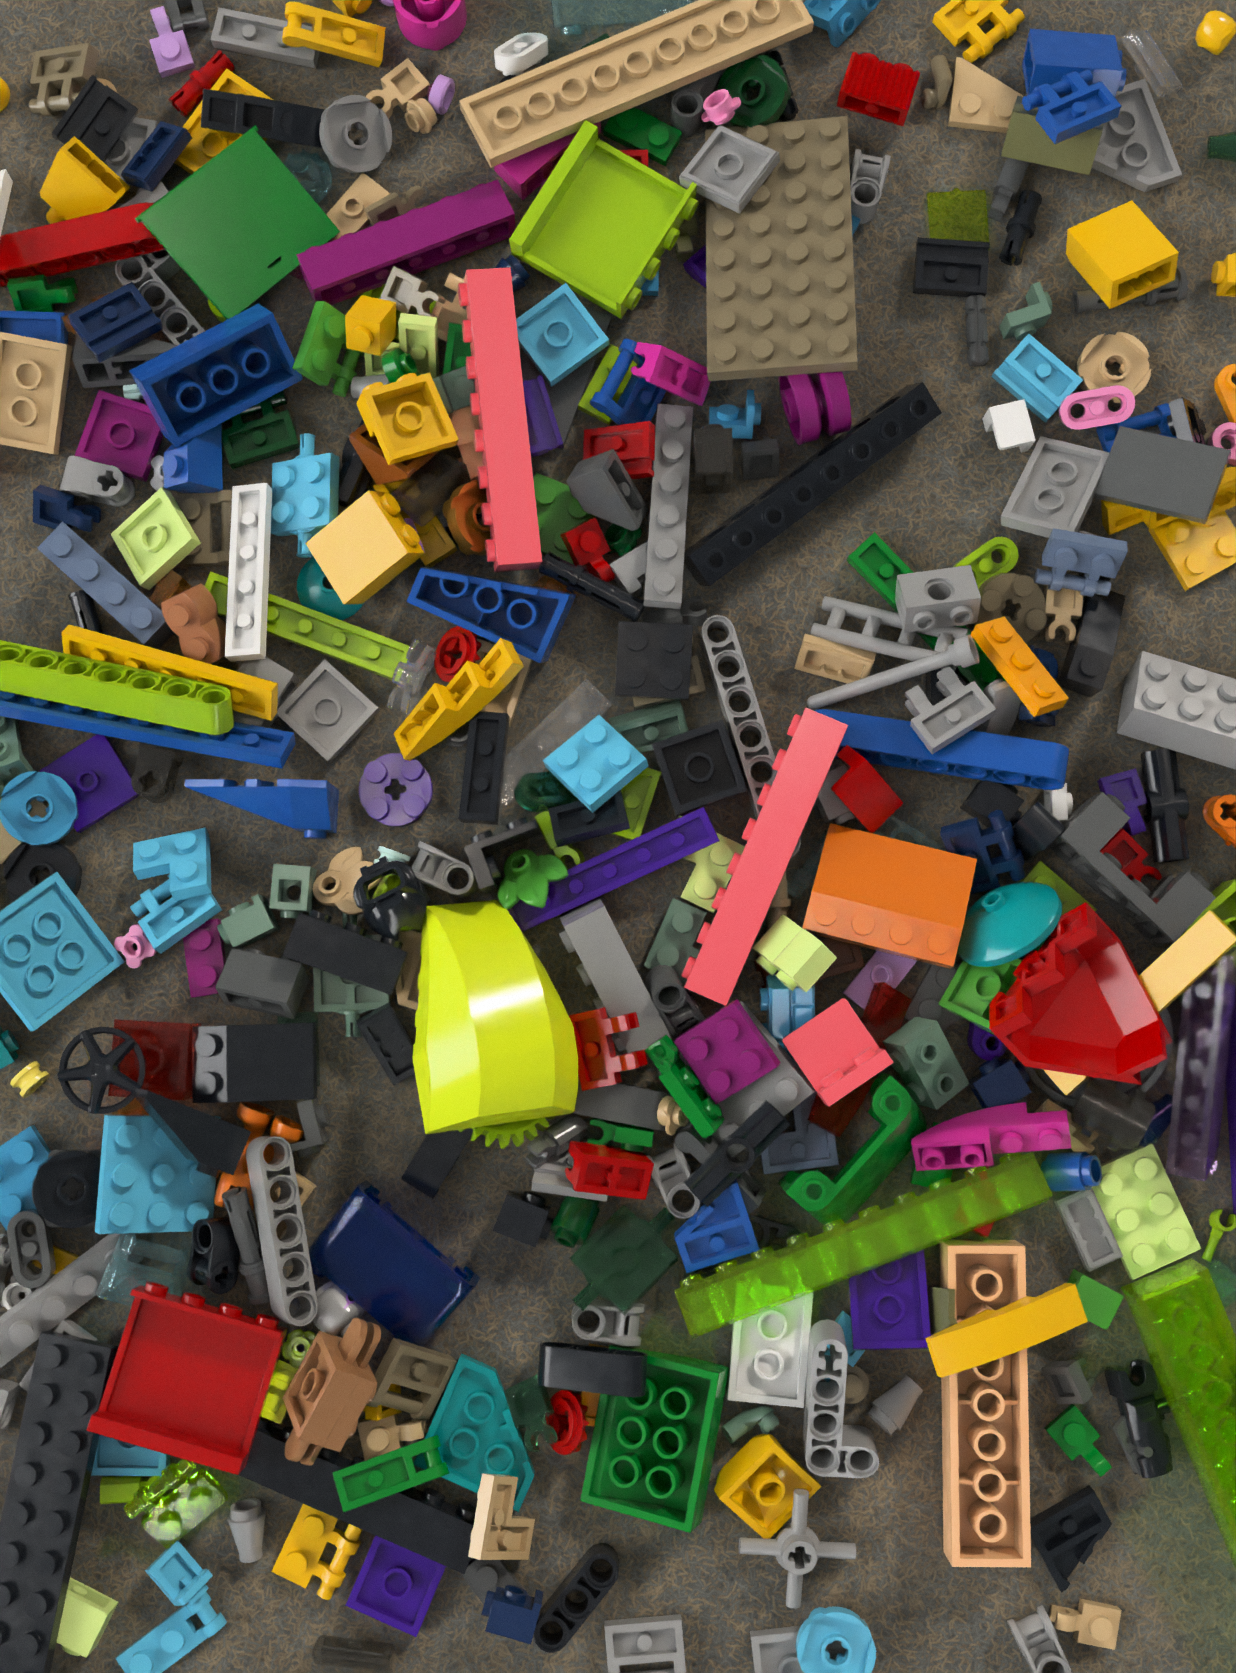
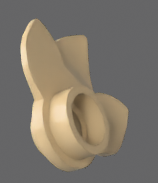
M351 847L338 853L331 860L328 871L316 878L313 884V894L319 903L326 906H337L340 911L347 915L363 913L362 909L357 907L353 898L354 886L362 876L360 868L366 865L369 867L374 863L362 861L363 855L360 847ZM383 877L369 884L368 891L375 887ZM330 883H336L333 889L325 890Z

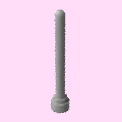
M970 634L954 639V644L948 645V650L810 696L807 699V706L811 710H817L951 664L955 667L961 665L962 668L978 664L979 655L977 647Z

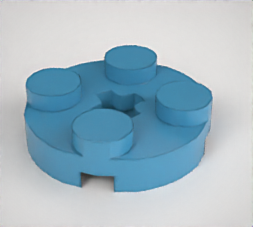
M37 771L22 773L5 786L1 795L0 820L3 827L18 841L32 846L50 845L60 841L72 830L79 815L77 798L74 791L61 777L51 773ZM37 799L40 803L45 800L48 801L49 806L45 809L47 812L45 817L41 818L39 815L31 817L28 812L32 810V805L30 804L32 800Z

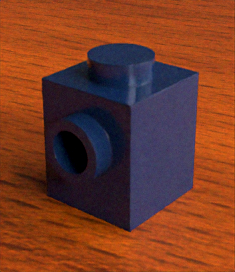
M997 1056L979 1065L980 1073L968 1080V1086L983 1109L1014 1104L1031 1093L1026 1084L1030 1081V1078L1024 1067L1018 1061L1013 1063L1011 1059L1005 1058L999 1060Z

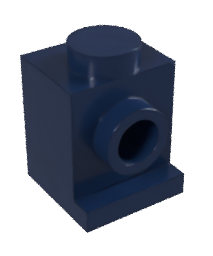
M507 1585L505 1588L497 1586L495 1592L488 1590L481 1615L488 1617L485 1631L531 1644L544 1591L536 1589L535 1595L532 1597L527 1595L526 1590L513 1585Z

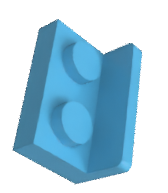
M806 0L804 5L812 17L814 25L827 30L831 45L838 48L868 14L876 8L881 0Z

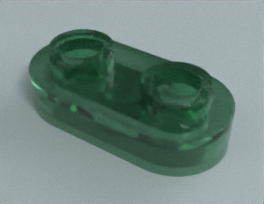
M550 771L525 774L514 788V797L517 803L522 808L531 812L549 811V808L579 801Z

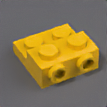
M430 372L418 376L416 373H408L398 378L396 382L383 385L382 382L370 384L362 390L356 403L370 437L376 436L388 466L453 447L459 441Z

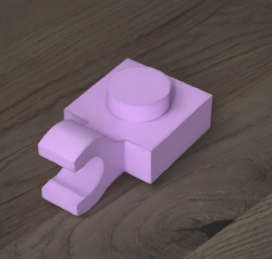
M164 6L151 9L150 12L159 37L149 41L161 77H167L195 68L184 31L173 32Z

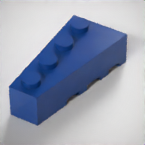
M420 567L406 602L492 642L497 643L500 638L512 642L518 654L538 663L548 661L577 594L437 568Z

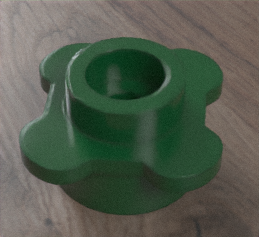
M613 523L607 529L604 536L611 550L607 553L615 552L622 557L631 552L637 545V539L642 535V529L639 527L631 531Z

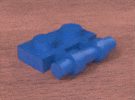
M1088 69L1080 73L1076 71L1070 72L1062 76L1061 81L1052 85L1045 83L1035 87L1033 93L1022 98V104L1026 111L1038 108L1035 119L1054 144L1117 118L1121 109L1120 103L1102 81L1090 85L1093 82V75Z

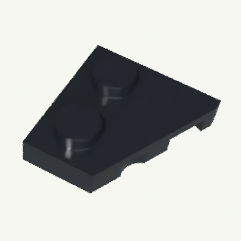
M1090 1485L1030 1518L1031 1539L1061 1592L1065 1591L1070 1585L1067 1578L1079 1561L1085 1564L1093 1552L1094 1544L1103 1538L1112 1525L1099 1498Z

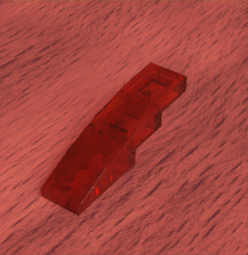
M885 982L874 983L863 1016L859 1018L879 1048L885 1049L888 1053L883 1041L900 1029L911 999ZM878 1074L829 1107L823 1103L817 1094L807 1120L830 1134L840 1137L861 1106Z

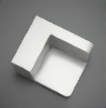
M1025 399L989 407L982 418L985 431L994 432L999 450L1019 446L1022 453L1028 451L1036 441Z

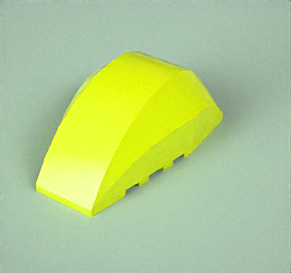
M497 900L427 906L421 932V969L418 975L417 987L419 997L418 1009L415 1015L416 1039L413 1045L412 1056L425 1134L573 1113L578 1092V1054L574 1027L544 966L508 910Z

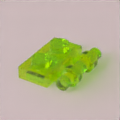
M182 1459L177 1464H169L161 1471V1477L150 1486L144 1485L133 1494L134 1498L123 1507L124 1512L130 1519L135 1518L142 1511L147 1512L141 1517V1526L166 1549L228 1500V1494L223 1486L203 1467L193 1476L189 1477L188 1474L195 1469V1464L185 1459ZM169 1489L174 1490L164 1499L161 1498V1496L164 1493H166Z

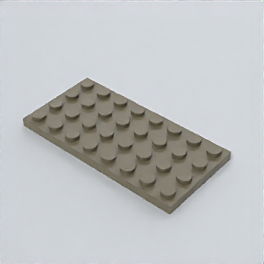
M848 116L779 122L766 126L756 125L752 128L727 127L779 152L780 162L740 214L706 198L708 381L858 370ZM715 129L705 130V142Z

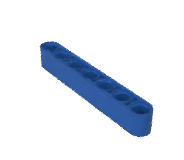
M829 709L815 710L848 725L837 754L848 745L871 764L1043 790H1059L1065 784L1069 749L1059 743L971 730L936 753L931 754L910 726L911 721Z

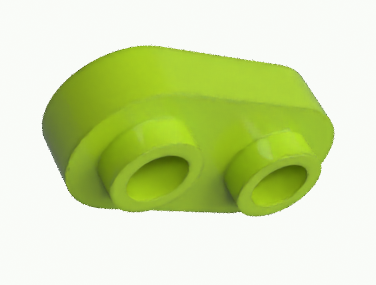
M995 537L985 542L953 567L971 565L979 589L981 584L990 577L1007 573L1015 567L1019 556L1018 549L1009 538ZM993 551H998L1002 555L1000 563L992 560L991 555Z

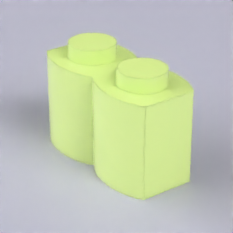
M781 915L753 947L760 955L756 962L772 976L778 971L775 976L791 991L798 986L807 993L837 959L818 938L801 928L785 915Z

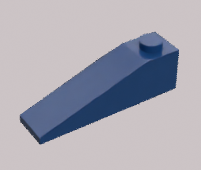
M185 779V787L192 791L299 832H304V838L322 840L326 839L327 833H337L339 789L327 780L277 779V786H274L273 782L259 779H246L244 785H237V781L228 779Z

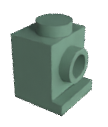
M273 864L269 909L280 911V918L297 919L299 913H310V910L313 909V884L317 869L311 866ZM294 886H298L301 889L300 898L297 900H292L289 897V891Z
M257 894L251 897L254 903L251 906L249 902H245L231 908L228 911L230 916L221 920V924L217 925L218 931L227 945L231 944L233 948L241 949L280 930L272 910L269 909L265 896Z

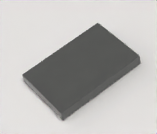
M1120 426L1095 490V498L1206 524L1230 460L1231 450Z

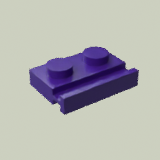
M542 375L529 381L524 380L523 387L531 458L548 453V451L556 448H564Z

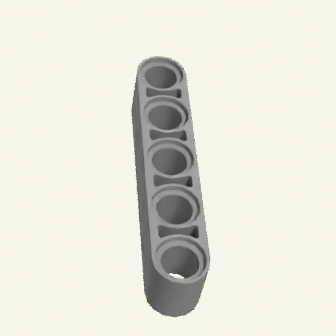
M277 1136L257 1137L248 1144L246 1161L273 1316L283 1323L305 1326L315 1318L318 1311V1302L292 1149L284 1138ZM270 1144L274 1149V1157L267 1164L263 1157V1151ZM277 1182L281 1191L279 1198L273 1202L270 1197V1188ZM284 1220L287 1225V1232L279 1240L276 1235V1228ZM288 1259H291L293 1271L289 1277L285 1278L283 1266ZM297 1297L300 1307L298 1312L291 1316L289 1306L291 1301Z

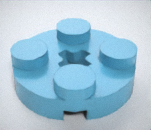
M836 1606L818 1607L810 1612L809 1617L803 1622L798 1631L796 1654L801 1670L804 1673H872L876 1660L875 1644L867 1623L855 1612ZM834 1641H841V1646L846 1649L845 1654L838 1653L836 1659H831L826 1646Z

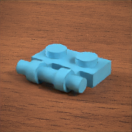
M170 874L168 875V880L154 890L151 888L140 894L141 899L130 906L138 918L148 911L150 912L139 920L138 923L152 947L160 954L222 911L212 893L174 901L173 897H171L162 904V901L171 896Z

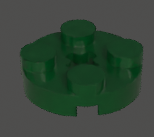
M756 55L757 58H750L732 65L723 73L719 81L718 90L726 89L731 98L739 97L741 100L740 107L734 110L733 118L728 121L733 127L752 128L756 125L766 126L774 123L785 110L791 96V91L786 75L774 59L765 55ZM758 86L762 87L757 99L747 101L749 97L746 91L749 88L755 90Z

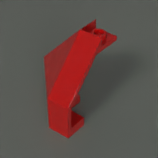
M1087 902L1061 915L1057 926L1038 952L1036 950L1030 951L1012 973L1017 979L1006 994L998 992L989 1004V1029L1025 1067L1142 1085L1140 1071L1154 1067L1159 1062L1167 1059L1166 1045L1173 1042L1121 940Z

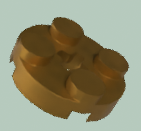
M478 480L457 487L452 492L450 499L444 502L443 514L461 552L465 555L476 554L485 556V541L491 539L490 526L483 525V521L480 525L476 518V513H482V503H487L486 489L479 488Z

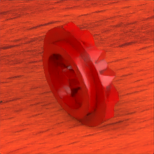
M455 626L443 635L437 646L434 658L435 670L441 680L449 683L467 660L475 663L481 659L477 652L482 644L477 641V634L460 626ZM462 653L461 658L453 657L454 654Z
M572 1390L556 1392L550 1399L545 1414V1431L548 1442L553 1450L560 1455H571V1453L581 1450V1442L587 1440L586 1425L590 1424L585 1417L588 1406L582 1404L581 1394L573 1393Z

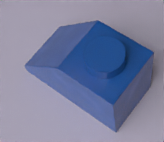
M221 424L178 447L172 444L164 452L163 472L165 489L181 493H214L223 490Z

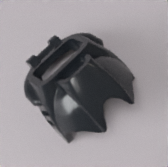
M386 856L380 858L379 862L369 867L366 865L360 868L362 876L354 886L353 898L357 907L362 909L372 931L398 941V934L402 927L409 926L420 930L427 903L431 902V898L422 882L415 876L412 868L400 861L389 862ZM391 873L398 874L401 881L399 886L370 900L368 895L369 884Z

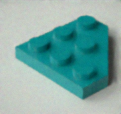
M461 1353L425 1439L435 1435L439 1436L441 1447H438L442 1463H447L450 1473L441 1477L477 1494L482 1473L505 1474L518 1477L513 1510L519 1512L535 1474L534 1467L497 1369ZM422 1453L417 1455L414 1465L425 1470L427 1465Z

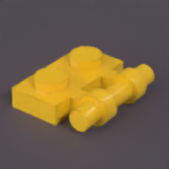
M951 0L934 14L932 23L954 47L965 39L971 44L963 52V58L972 64L979 57L984 59L993 51V46L1002 38L1008 39L1017 31V26L1025 20V16L1018 8L1008 14L1004 7L1008 4L1009 0ZM990 20L994 27L985 34L979 27Z
M303 1504L271 1572L305 1589L312 1575H315L322 1580L317 1595L322 1599L330 1600L335 1589L341 1587L346 1576L344 1569L350 1556L356 1554L361 1544L359 1537L362 1529L348 1524L346 1531L343 1532L335 1528L338 1521L337 1518ZM328 1542L337 1547L330 1564L320 1560Z

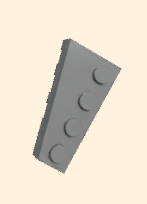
M597 897L559 915L565 929L559 935L569 954L576 950L582 962L576 968L585 986L587 987L593 983L599 995L593 999L596 1008L605 1007L607 1017L610 1018L633 1012L637 1013L640 1027L612 1033V1039L618 1051L621 1052L626 1049L630 1053L643 1049L646 1050L653 1042L664 1035L672 1039L601 899Z

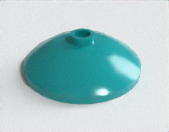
M1037 882L1012 883L988 892L966 912L957 951L958 954L968 964L990 967L1008 963L1029 953L1039 946L1057 926L1062 914V903L1059 896L1050 886Z

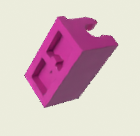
M637 342L634 352L645 357V362L640 368L636 366L631 368L633 375L645 378V381L698 406H703L711 381H708L707 367L662 345Z

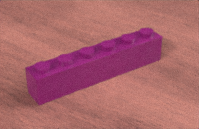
M497 179L486 184H478L460 194L446 196L428 206L411 209L406 214L393 219L379 221L369 228L345 234L339 239L321 246H312L305 252L296 255L302 276L314 302L326 301L330 305H334L386 284L393 266L413 275L510 238L516 229L515 213Z

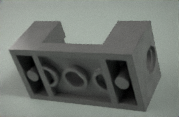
M1103 792L1083 800L1068 816V820L1062 822L1066 828L1048 847L1152 945L1175 942L1216 898L1208 890L1210 888L1209 884L1200 875L1194 872L1190 874L1188 871L1181 872L1174 878L1171 875L1165 876L1151 892L1140 881L1136 879L1130 880L1121 871L1123 867L1114 856L1106 852L1104 854L1100 852L1130 819L1124 812L1125 806L1115 796L1111 794L1105 795Z

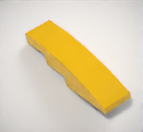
M1236 466L1226 468L1208 517L1236 506ZM1101 500L1102 524L1109 535L1140 522H1144L1151 530L1178 519L1173 516ZM1188 520L1190 524L1196 523L1194 521Z
M500 638L479 664L467 660L447 686L438 683L432 685L394 732V737L405 760L411 761L443 741L472 719L521 671L524 665L512 642Z
M1064 1283L1037 1297L1025 1296L998 1310L986 1309L925 1339L937 1376L945 1377L1016 1353L1058 1336L1088 1321L1076 1284Z

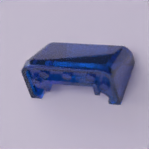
M365 1180L355 1188L309 1246L312 1272L320 1278L328 1277L394 1335L392 1339L396 1338L424 1347L471 1293L480 1277L467 1266L463 1269L458 1265L455 1268L452 1267L456 1260L452 1256L446 1257L391 1209L392 1205L388 1201L380 1205L379 1203L382 1201L378 1196L380 1191Z

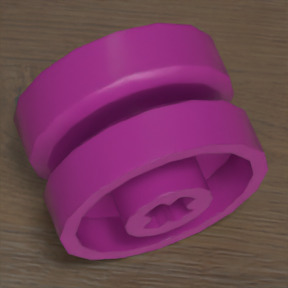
M842 371L778 376L784 412L791 434L798 445L818 440L821 428L829 436L847 432L851 429V406Z

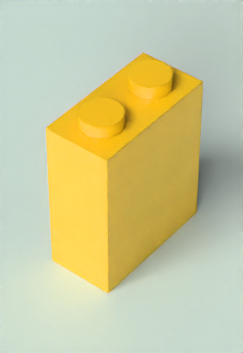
M1132 200L1067 229L1066 255L1070 263L1109 309L1175 280L1179 252Z
M368 490L305 543L344 605L363 604L425 554L419 544L420 537L413 527L406 524L399 513L401 510L400 505L387 492Z

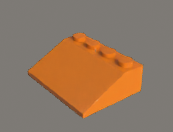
M830 823L802 928L814 935L951 969L954 967L963 930L977 859Z

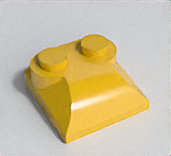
M763 1433L750 1439L723 1466L717 1475L714 1491L726 1506L762 1538L770 1539L792 1517L794 1490L805 1489L809 1491L810 1499L822 1486L781 1446L776 1437Z

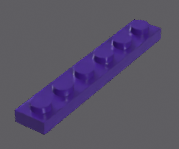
M702 807L568 869L569 875L565 879L548 882V896L545 907H534L520 899L517 904L508 909V912L521 931L524 932L720 840L705 807Z

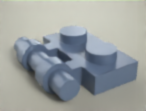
M1053 528L1042 553V565L1052 567L1051 571L1037 569L1034 583L1047 585L1049 590L1060 591L1062 588L1080 591L1082 596L1093 597L1094 594L1108 596L1111 582L1099 580L1100 576L1116 577L1128 552L1127 541ZM1067 570H1071L1076 572H1082L1085 574L1082 577L1077 575L1066 574Z

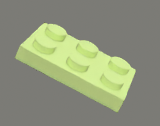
M1152 1143L1146 1147H1138L1101 1164V1183L1099 1186H1092V1189L1123 1254L1121 1260L1130 1279L1139 1278L1201 1249Z

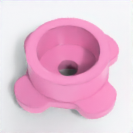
M726 89L713 92L703 103L705 110L701 116L703 122L712 121L715 125L727 123L733 118L734 110L740 107L741 100L739 97L731 98Z
M138 924L132 925L125 936L117 937L114 942L115 949L122 952L126 958V964L133 969L140 967L142 960L156 954V950L152 947ZM134 943L137 945V950L133 948Z

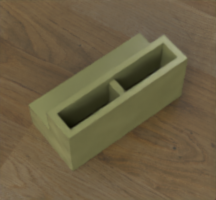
M1017 96L1001 156L1090 175L1104 123L1054 144L1035 119L1038 108L1026 111L1022 104L1023 97Z

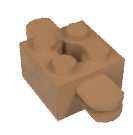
M353 1318L343 1338L318 1331L283 1396V1401L294 1427L285 1444V1457L288 1460L300 1461L301 1464L312 1466L322 1447L340 1452L346 1440L353 1436L357 1428L359 1416L365 1405L373 1400L378 1382L368 1362L381 1339L379 1325L372 1322L367 1323L360 1318Z

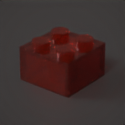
M114 1019V1028L130 1035L143 1052L146 1074L141 1089L151 1091L171 1100L193 1099L192 1027L201 1026L202 1023ZM113 1035L112 1050L125 1040ZM132 1049L120 1062V1072L137 1082L139 1062L134 1049ZM109 1084L108 1096L127 1097L131 1093Z

